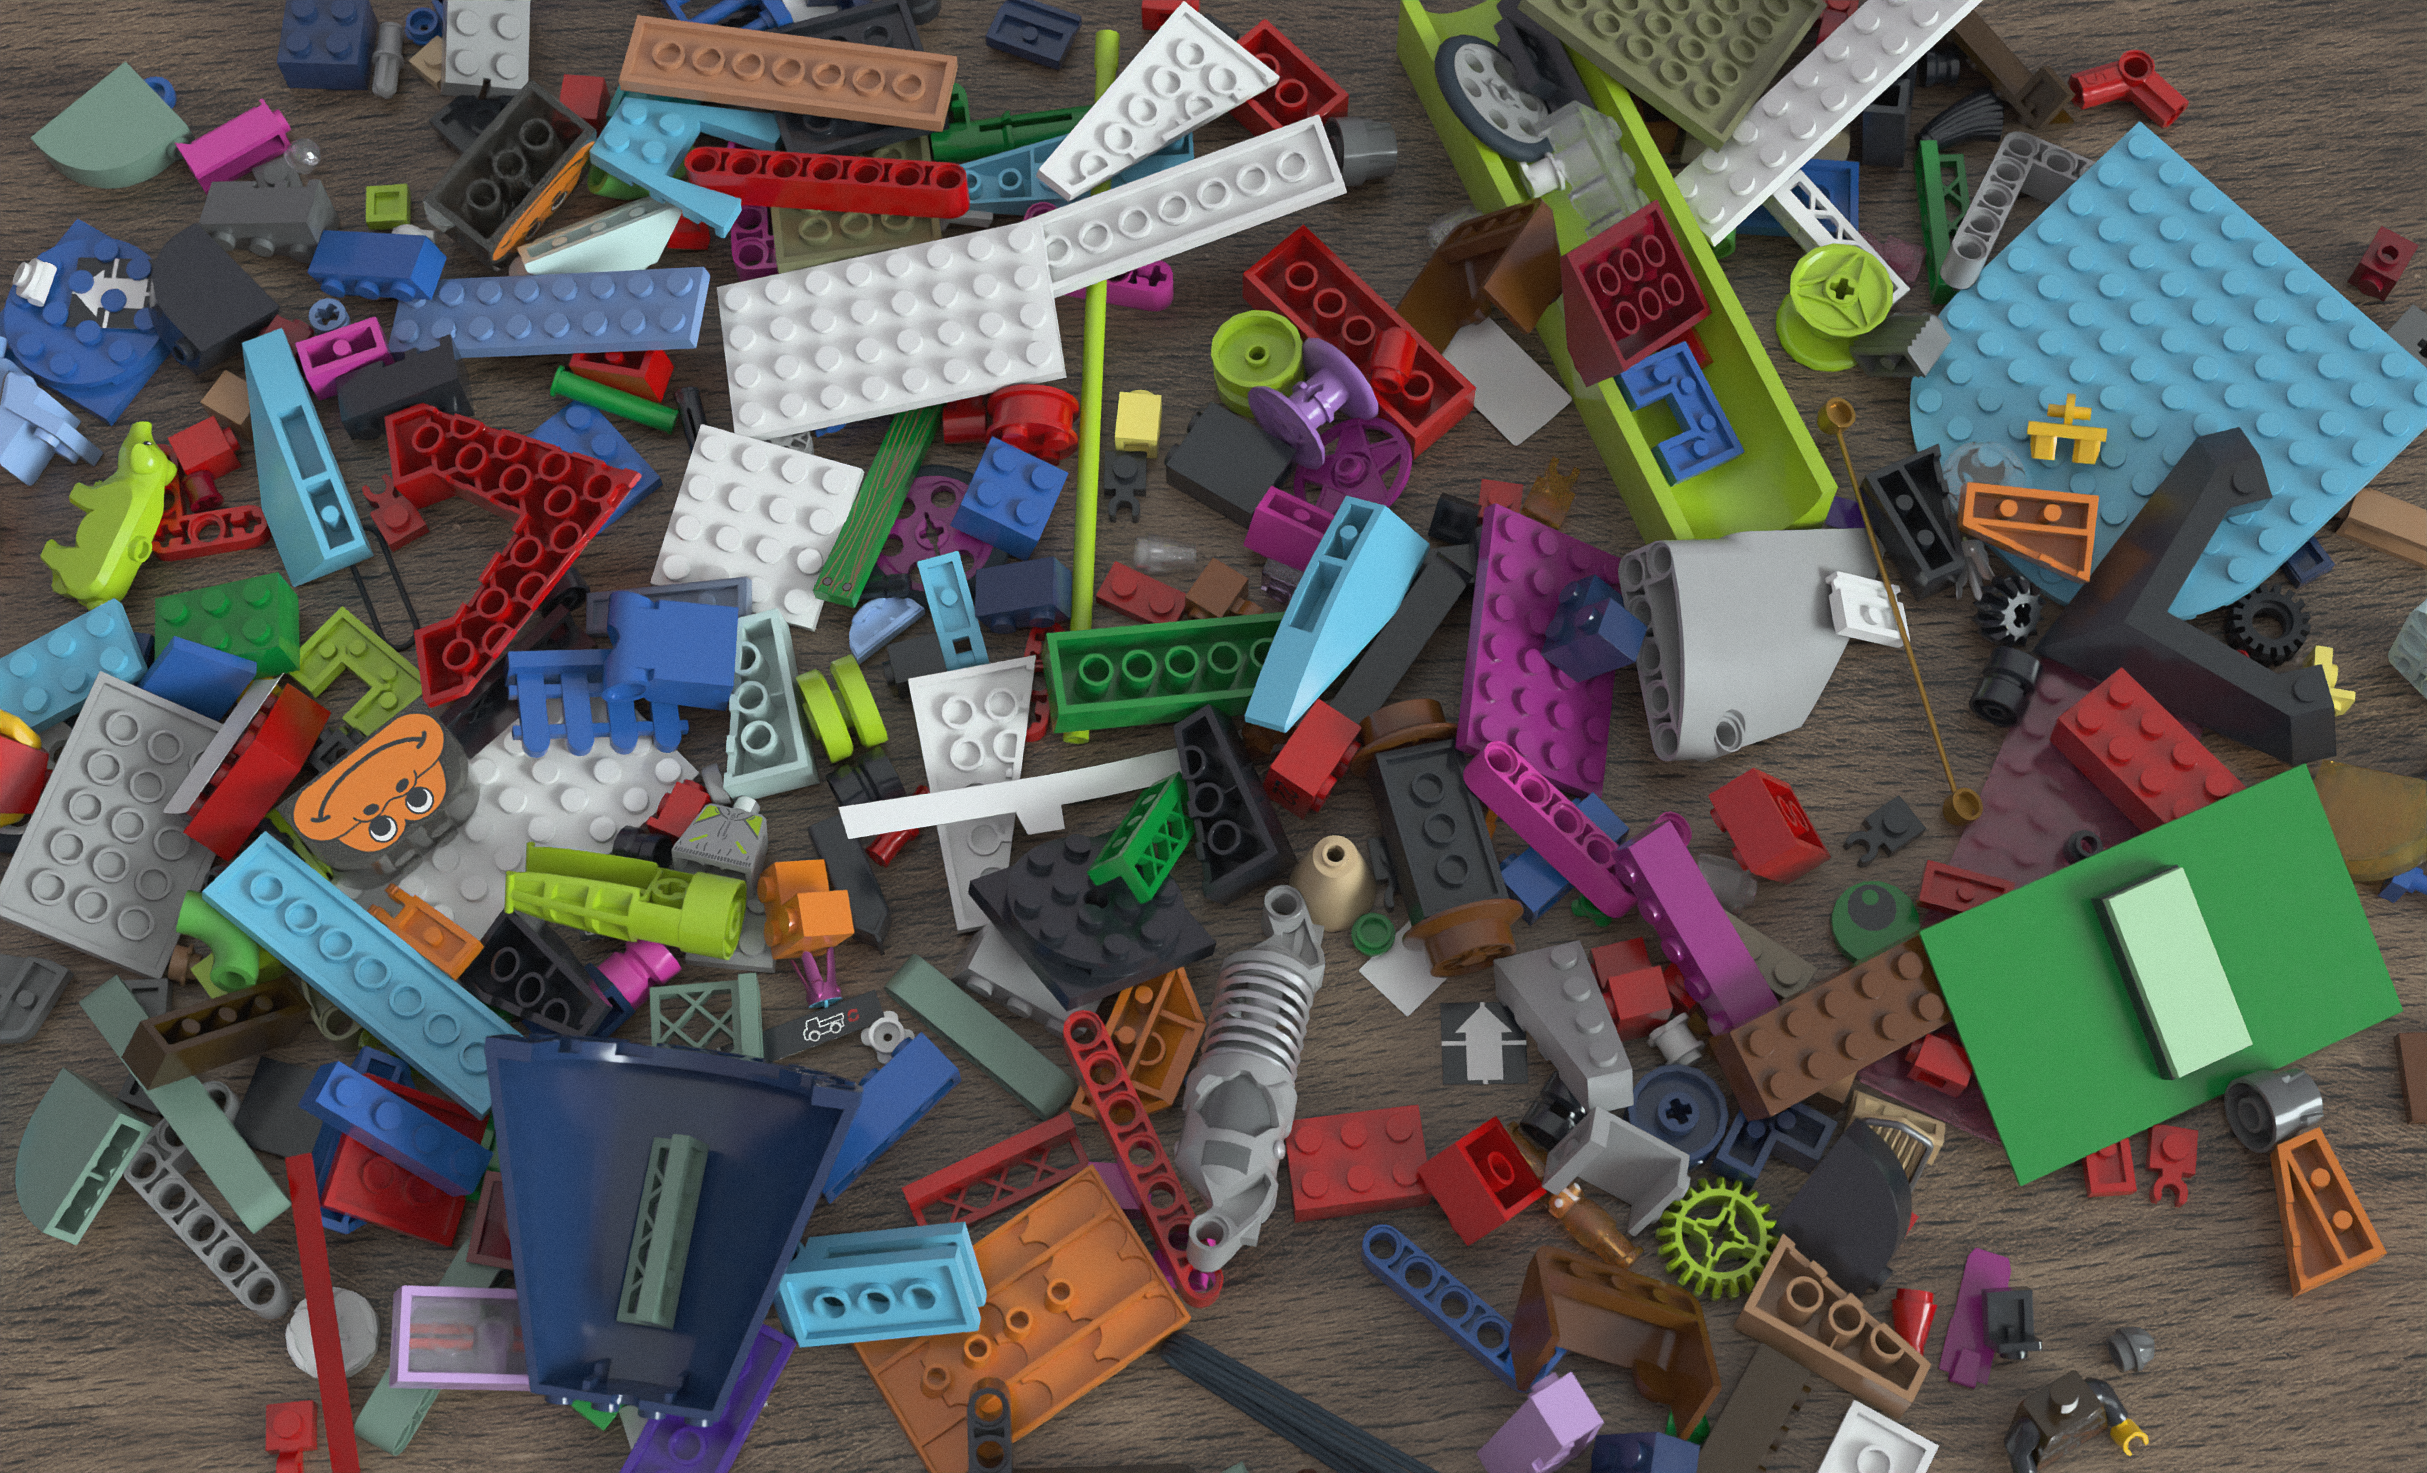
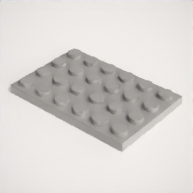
M100 671L0 882V919L147 979H161L181 933H176V927L188 889L200 892L205 875L210 870L216 856L214 852L183 833L192 818L185 812L181 814L164 813L163 810L224 724ZM244 733L241 734V736L239 737V739L237 740V742L240 741V739L243 737ZM208 782L202 792L207 795L213 785Z

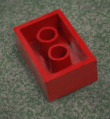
M1266 18L1236 41L1280 76L1277 84L1228 111L1255 137L1318 114L1323 126H1325L1326 121L1330 117H1348L1349 94Z
M1752 768L1708 795L1714 806L1710 810L1711 817L1721 832L1725 833L1728 831L1736 845L1731 848L1732 854L1745 872L1750 870L1751 873L1757 876L1760 875L1769 880L1788 885L1832 858L1789 783L1756 768Z
M1418 1104L1293 1120L1291 1132L1288 1137L1284 1138L1283 1142L1285 1145V1159L1294 1223L1429 1206L1432 1195L1425 1188L1423 1179L1416 1169L1427 1161Z

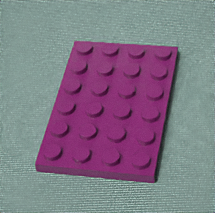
M1496 503L1484 509L1455 749L1476 756L1492 741L1505 742L1517 751L1555 788L1583 799L1592 792L1600 799L1602 798L1615 670L1577 683L1543 657L1541 651L1547 638L1545 635L1546 629L1554 619L1560 603L1558 600L1560 592L1568 583L1595 574L1622 595L1618 575L1621 558Z

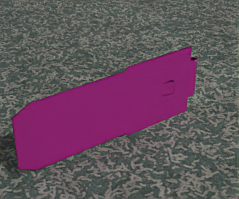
M1975 1248L1967 1257L1954 1315L1950 1318L1938 1368L1949 1372L1948 1380L1950 1382L1971 1389H1975L1976 1382L1985 1385L1988 1383L1995 1351L1984 1344L1981 1289L2008 1287L2011 1274L2009 1258L1979 1248Z

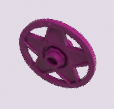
M1376 417L1370 420L1354 418L1341 422L1320 435L1324 447L1338 437L1339 440L1335 453L1326 455L1325 462L1318 470L1308 469L1300 464L1297 466L1294 477L1295 497L1308 503L1305 482L1321 487L1322 490L1315 506L1336 515L1346 496L1385 505L1389 508L1402 493L1409 479L1412 467V452L1403 433L1391 422ZM1370 428L1384 431L1394 438L1370 445L1365 429ZM1400 461L1398 474L1388 490L1382 475Z

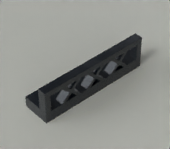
M560 603L510 651L599 649L594 640L575 624L570 611ZM507 654L478 681L468 695L460 697L437 719L445 730L446 741L467 761H470L519 718L517 700H508V687H504L503 669Z

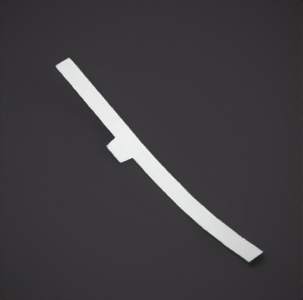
M1333 699L1326 701L1325 703L1330 705ZM1311 707L1293 725L1298 727ZM1239 730L1238 733L1242 740L1243 737L1241 736V730ZM1275 744L1271 753L1282 750L1286 744ZM1175 748L1045 776L838 808L848 839L1014 812L1017 814L1027 834L1031 835L1065 829L1061 808L1063 804L1150 787L1161 779L1178 771L1181 772L1178 750Z

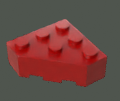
M289 683L285 685L278 696L271 692L245 729L243 737L234 744L210 779L209 783L213 787L206 795L201 792L190 809L185 812L192 818L183 833L229 862L299 773L332 712Z

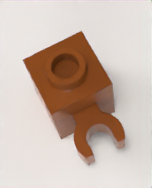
M1215 558L1211 559L1185 596V614H1187L1189 620L1263 614L1265 610L1259 605L1246 600L1249 596V578Z

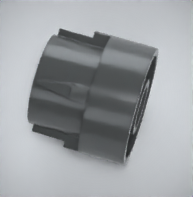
M1358 116L1330 117L1326 121L1324 129L1345 187L1361 186L1365 180L1390 177L1394 173L1397 163V141L1390 122H1373L1370 118L1361 119Z
M2294 1068L2276 1074L2268 1070L2256 1071L2232 1080L2228 1084L2224 1095L2226 1116L2234 1134L2243 1145L2258 1153L2273 1150L2278 1144L2297 1137L2299 1130L2316 1124L2324 1116L2319 1089L2313 1079L2305 1073L2304 1069Z

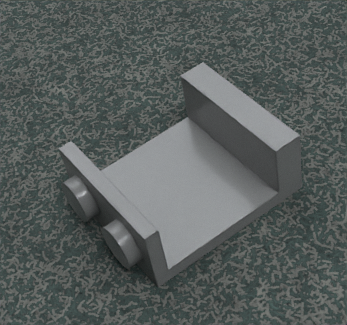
M1595 1106L1548 1153L1542 1188L1558 1195L1577 1176L1631 1205L1627 1233L1636 1236L1649 1223L1655 1224L1669 1204L1674 1200H1681L1686 1194L1690 1185V1177L1687 1176L1690 1155Z

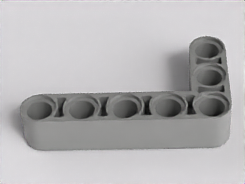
M2013 131L2008 133L2004 137L1950 245L1940 270V275L1944 282L1957 289H1967L1976 283L2020 191L2052 204L2096 162L2025 132Z
M209 1081L203 1083L202 1085L214 1101L226 1098V1104L222 1111L230 1122L234 1124L242 1104L241 1099L222 1082ZM163 1118L151 1129L124 1171L123 1176L247 1308L261 1318L269 1320L286 1314L293 1300L290 1287L184 1176L197 1163V1160L185 1144L175 1147V1140L178 1135L167 1120ZM156 1161V1168L152 1175L140 1179L141 1169L144 1165ZM179 1192H185L186 1197L183 1204L177 1209L169 1210V1203L172 1197ZM214 1222L215 1230L212 1236L205 1241H199L198 1235L202 1227ZM238 1254H245L243 1266L236 1272L228 1273L230 1260ZM274 1285L275 1292L272 1299L266 1304L259 1305L257 1301L259 1292L266 1286Z

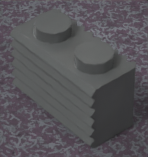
M1924 312L1922 315L1915 316L1894 313L1892 316H1886L1885 320L1870 332L1858 335V340H1854V346H1850V354L1866 375L1871 378L1873 376L1877 378L1879 376L1882 378L1885 376L1888 378L1891 376L1894 378L1896 376L1900 378L1902 376L1906 378L1908 376L1911 378L1914 376L1925 378L1950 344L1952 338L1944 329L1943 322L1932 313Z

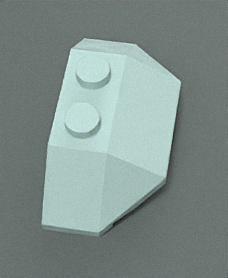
M648 196L555 230L536 239L531 244L522 245L517 249L526 271L534 275L646 270L649 265L658 262L682 214V210L667 201L661 204Z

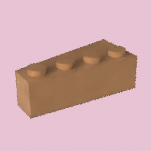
M1783 1233L1733 1327L1753 1339L1765 1343L1796 1363L1893 1417L1900 1419L1913 1403L1931 1363L1887 1324H1880L1862 1308L1864 1304L1852 1293L1847 1295L1827 1277L1828 1272L1814 1260L1810 1262L1794 1248L1796 1244Z

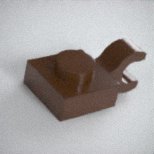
M1246 722L1241 730L1242 742L1250 759L1269 756L1274 745L1286 744L1297 727L1292 725L1286 733Z

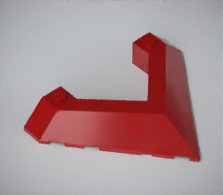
M425 403L417 404L384 417L394 487L417 509L458 496L514 524L511 530L515 534L502 553L496 551L478 578L481 585L469 603L465 604L462 602L453 617L414 630L423 703L427 709L470 693L640 480L642 475L639 472L624 468V470L607 465L602 460L574 451L569 453L563 451L559 446L503 428L500 431L485 426L481 421L456 413L455 415H450Z

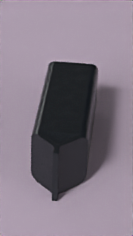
M841 814L809 826L807 832L817 858L824 859L827 879L831 891L848 890L854 934L851 937L859 942L878 948L880 955H885L883 943L890 929L892 917L859 838L848 839Z

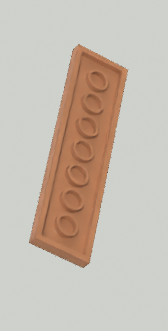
M637 15L619 77L621 90L943 132L958 62L957 56Z

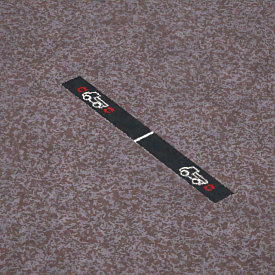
M874 989L762 1031L765 1063L774 1062L870 1026L876 1020L885 1017L876 990ZM734 1043L714 1050L731 1052L734 1049Z

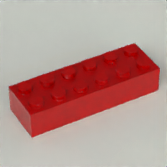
M1304 224L1243 273V298L1255 310L1271 311L1286 317L1297 328L1302 344L1308 338H1320L1332 344L1353 362L1362 372L1368 383L1370 381L1368 368L1378 333L1387 331L1391 327H1399L1412 334V337L1418 342V348L1409 382L1403 386L1402 391L1391 394L1381 392L1371 386L1378 402V415L1376 418L1391 422L1403 433L1411 448L1412 461L1473 410L1476 387ZM1382 431L1389 439L1394 438L1386 432Z

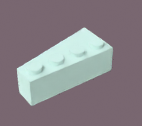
M778 608L738 618L734 687L729 700V711L731 712L730 733L727 735L726 753L728 754L727 773H724L723 784L724 790L734 802L740 796L758 799L820 783L808 721L802 707L804 702L795 677L799 675L790 629Z

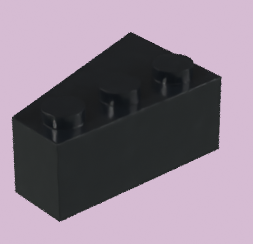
M451 334L439 338L440 346L420 353L416 347L404 351L405 359L385 366L383 361H378L335 378L341 422L351 440H373L381 434H386L385 416L420 403L434 406L439 411L450 415H455L456 413L465 417L475 416L469 373Z
M1939 443L1865 475L1859 487L1874 531L1917 602L1953 587L1966 565L1956 518L1952 516L1949 504L1947 479L1944 480L1940 464L1941 451Z

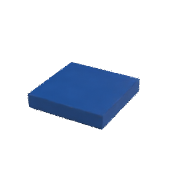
M174 636L139 681L137 687L219 722L255 677L257 662Z

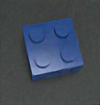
M992 436L979 460L950 526L1012 556L1027 561L1041 537L1069 473Z

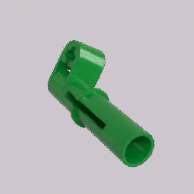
M954 82L947 112L953 111L955 123H949L950 129L931 134L935 162L948 163L975 161L1069 134L1094 104L1011 115L1009 110L1004 111L1001 117L971 120L965 89L960 84Z

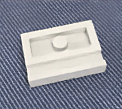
M1839 571L1825 578L1826 584L1832 586L1833 593L1828 596L1836 634L1895 648H1900L1904 645L1884 582ZM1891 584L1910 642L1903 603L1897 601L1896 594L1901 592L1900 586Z

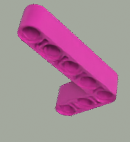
M1492 741L1466 765L1463 771V778L1468 788L1599 910L1609 917L1620 918L1638 904L1639 901L1631 887L1622 882L1615 870L1616 862L1610 852L1619 846L1511 746L1505 742ZM1664 812L1649 825L1670 820L1685 846L1689 844L1692 838V830L1689 823L1684 817L1675 812Z

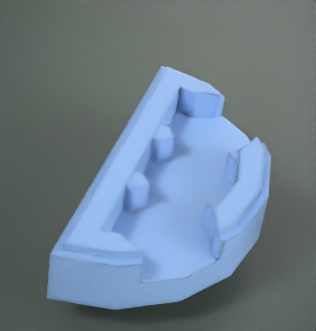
M898 597L878 598L865 603L853 616L849 632L850 649L858 665L924 616L925 609L907 597L905 599Z

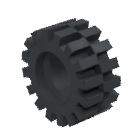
M2261 584L2256 590L2238 599L2225 619L2228 622L2224 626V634L2231 633L2226 640L2228 646L2237 644L2238 648L2236 651H2246L2250 659L2257 661V659L2261 660L2260 664L2266 668L2272 662L2277 667L2282 665L2285 660L2289 661L2307 640L2306 637L2311 629V625H2306L2311 619L2309 611L2301 613V610L2306 605L2303 600L2300 599L2294 603L2291 599L2296 593L2289 589L2285 595L2280 594L2282 586L2275 584L2270 591H2268L2267 584ZM2258 613H2265L2276 618L2283 628L2282 636L2276 639H2269L2260 635L2252 625L2253 616Z

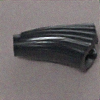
M1984 85L1939 113L1922 127L1920 132L1914 135L1916 146L1918 147L1922 140H1937L1939 152L1969 142L1999 143L2004 123V103L1992 91L1989 85Z

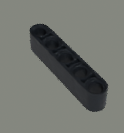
M1437 552L1404 598L1395 615L1385 625L1329 706L1358 725L1365 717L1379 710L1468 585L1473 575L1440 552Z

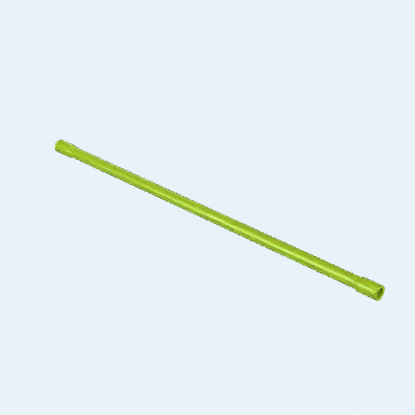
M1100 30L1096 33L1095 103L1116 80V73L1119 68L1120 34L1113 30ZM1112 178L1090 190V197L1110 190ZM1107 279L1086 287L1070 631L1092 629ZM1089 730L1064 732L1063 741L1072 744L1089 742Z

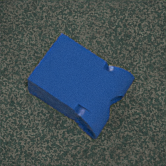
M629 591L612 592L609 596L607 632L613 650L603 666L602 699L618 703L645 698L651 702L726 711L734 687L739 607L658 600L654 603L647 597Z

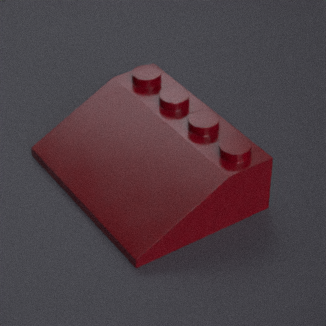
M1657 199L1560 257L1567 350L1586 388L1625 372L1713 313Z

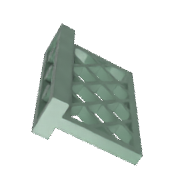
M756 973L738 974V980L650 987L652 1046H656L657 1043H669L676 1035L688 1046L705 1048L721 1031L733 1041L734 1049L731 1051L732 1053L764 1058L761 994ZM731 994L732 1007L720 1020L703 1008L713 995ZM691 997L699 998L696 1001H694ZM680 998L690 1008L672 1024L661 1015V1000ZM696 1013L713 1025L698 1043L681 1031ZM731 1020L733 1022V1032L726 1027ZM661 1024L668 1029L663 1036Z

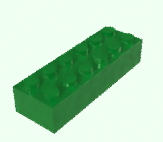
M1285 612L1047 633L1041 655L1053 734L1178 722L1208 704L1230 716L1245 715L1260 672Z

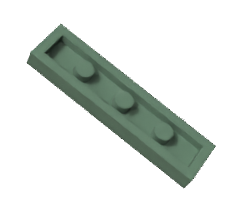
M673 1134L672 1139L654 1137L616 1320L618 1322L673 1329L710 1146L689 1135ZM666 1150H669V1155H668L666 1170H665V1172H664V1170H663V1165H664ZM659 1201L657 1214L655 1218V1216L653 1215L655 1204ZM650 1246L647 1262L645 1263L646 1249ZM640 1293L637 1311L635 1314L633 1313L635 1307L636 1297Z

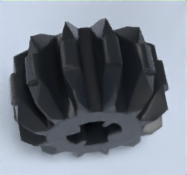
M2007 574L2006 577L1993 576L1990 586H1980L1982 597L1980 600L1972 602L1978 608V612L1971 619L1979 626L1977 634L1993 642L1994 645L2010 648L2013 645L2025 646L2028 636H2038L2036 625L2038 622L2046 620L2040 614V610L2047 603L2042 597H2039L2041 588L2025 580L2024 577L2015 574Z

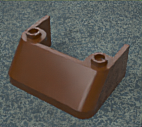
M1540 197L1458 224L1442 240L1394 310L1441 355L1461 327L1472 323L1479 325L1492 312L1490 305L1492 303L1524 335L1530 334L1547 307L1554 303L1563 293L1560 264L1561 252L1553 210Z
M1541 1246L1538 1248L1528 1264L1509 1334V1345L1517 1390L1524 1392L1528 1390L1542 1366L1548 1363L1554 1355L1555 1346L1631 1369L1634 1382L1644 1398L1651 1402H1660L1671 1406L1678 1439L1687 1441L1722 1389L1703 1310L1696 1297L1681 1287L1556 1247Z

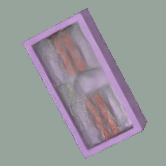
M402 1285L393 1296L389 1388L530 1391L517 1290Z

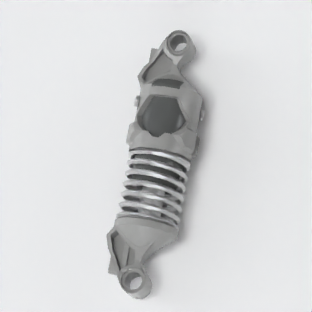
M1278 885L1271 888L1264 898L1261 929L1269 939L1251 949L1239 951L1228 956L1220 966L1217 987L1214 991L1216 997L1211 1004L1212 1013L1208 1018L1209 1026L1204 1033L1206 1040L1201 1047L1202 1056L1197 1062V1068L1193 1069L1189 1074L1183 1098L1182 1110L1185 1118L1180 1139L1174 1146L1175 1164L1177 1171L1198 1191L1209 1209L1192 1220L1189 1226L1186 1249L1189 1263L1195 1269L1202 1272L1219 1270L1243 1244L1256 1247L1261 1224L1268 1219L1275 1208L1278 1191L1276 1174L1279 1160L1283 1159L1285 1155L1283 1141L1291 1132L1297 1103V1093L1294 1090V1081L1298 1076L1296 1068L1301 1061L1300 1052L1304 1047L1303 1038L1307 1033L1306 1024L1310 1019L1309 1010L1313 1005L1315 993L1322 987L1325 969L1324 951L1321 948L1325 926L1312 924L1301 893L1288 885ZM1277 912H1283L1288 915H1280ZM1228 1012L1237 1018L1226 1019L1222 1014ZM1294 1021L1297 1022V1025L1295 1026L1292 1024V1022ZM1277 1025H1284L1288 1030L1280 1031L1275 1027ZM1212 1239L1218 1244L1206 1246L1199 1242V1240Z

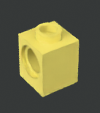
M1134 390L1130 393L1120 392L1115 429L1116 451H1147V458H1158L1162 421L1161 395H1154L1146 390Z

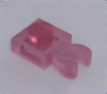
M1859 231V234L1912 290L1927 248L1888 235L1886 243L1882 244L1878 242L1873 234Z

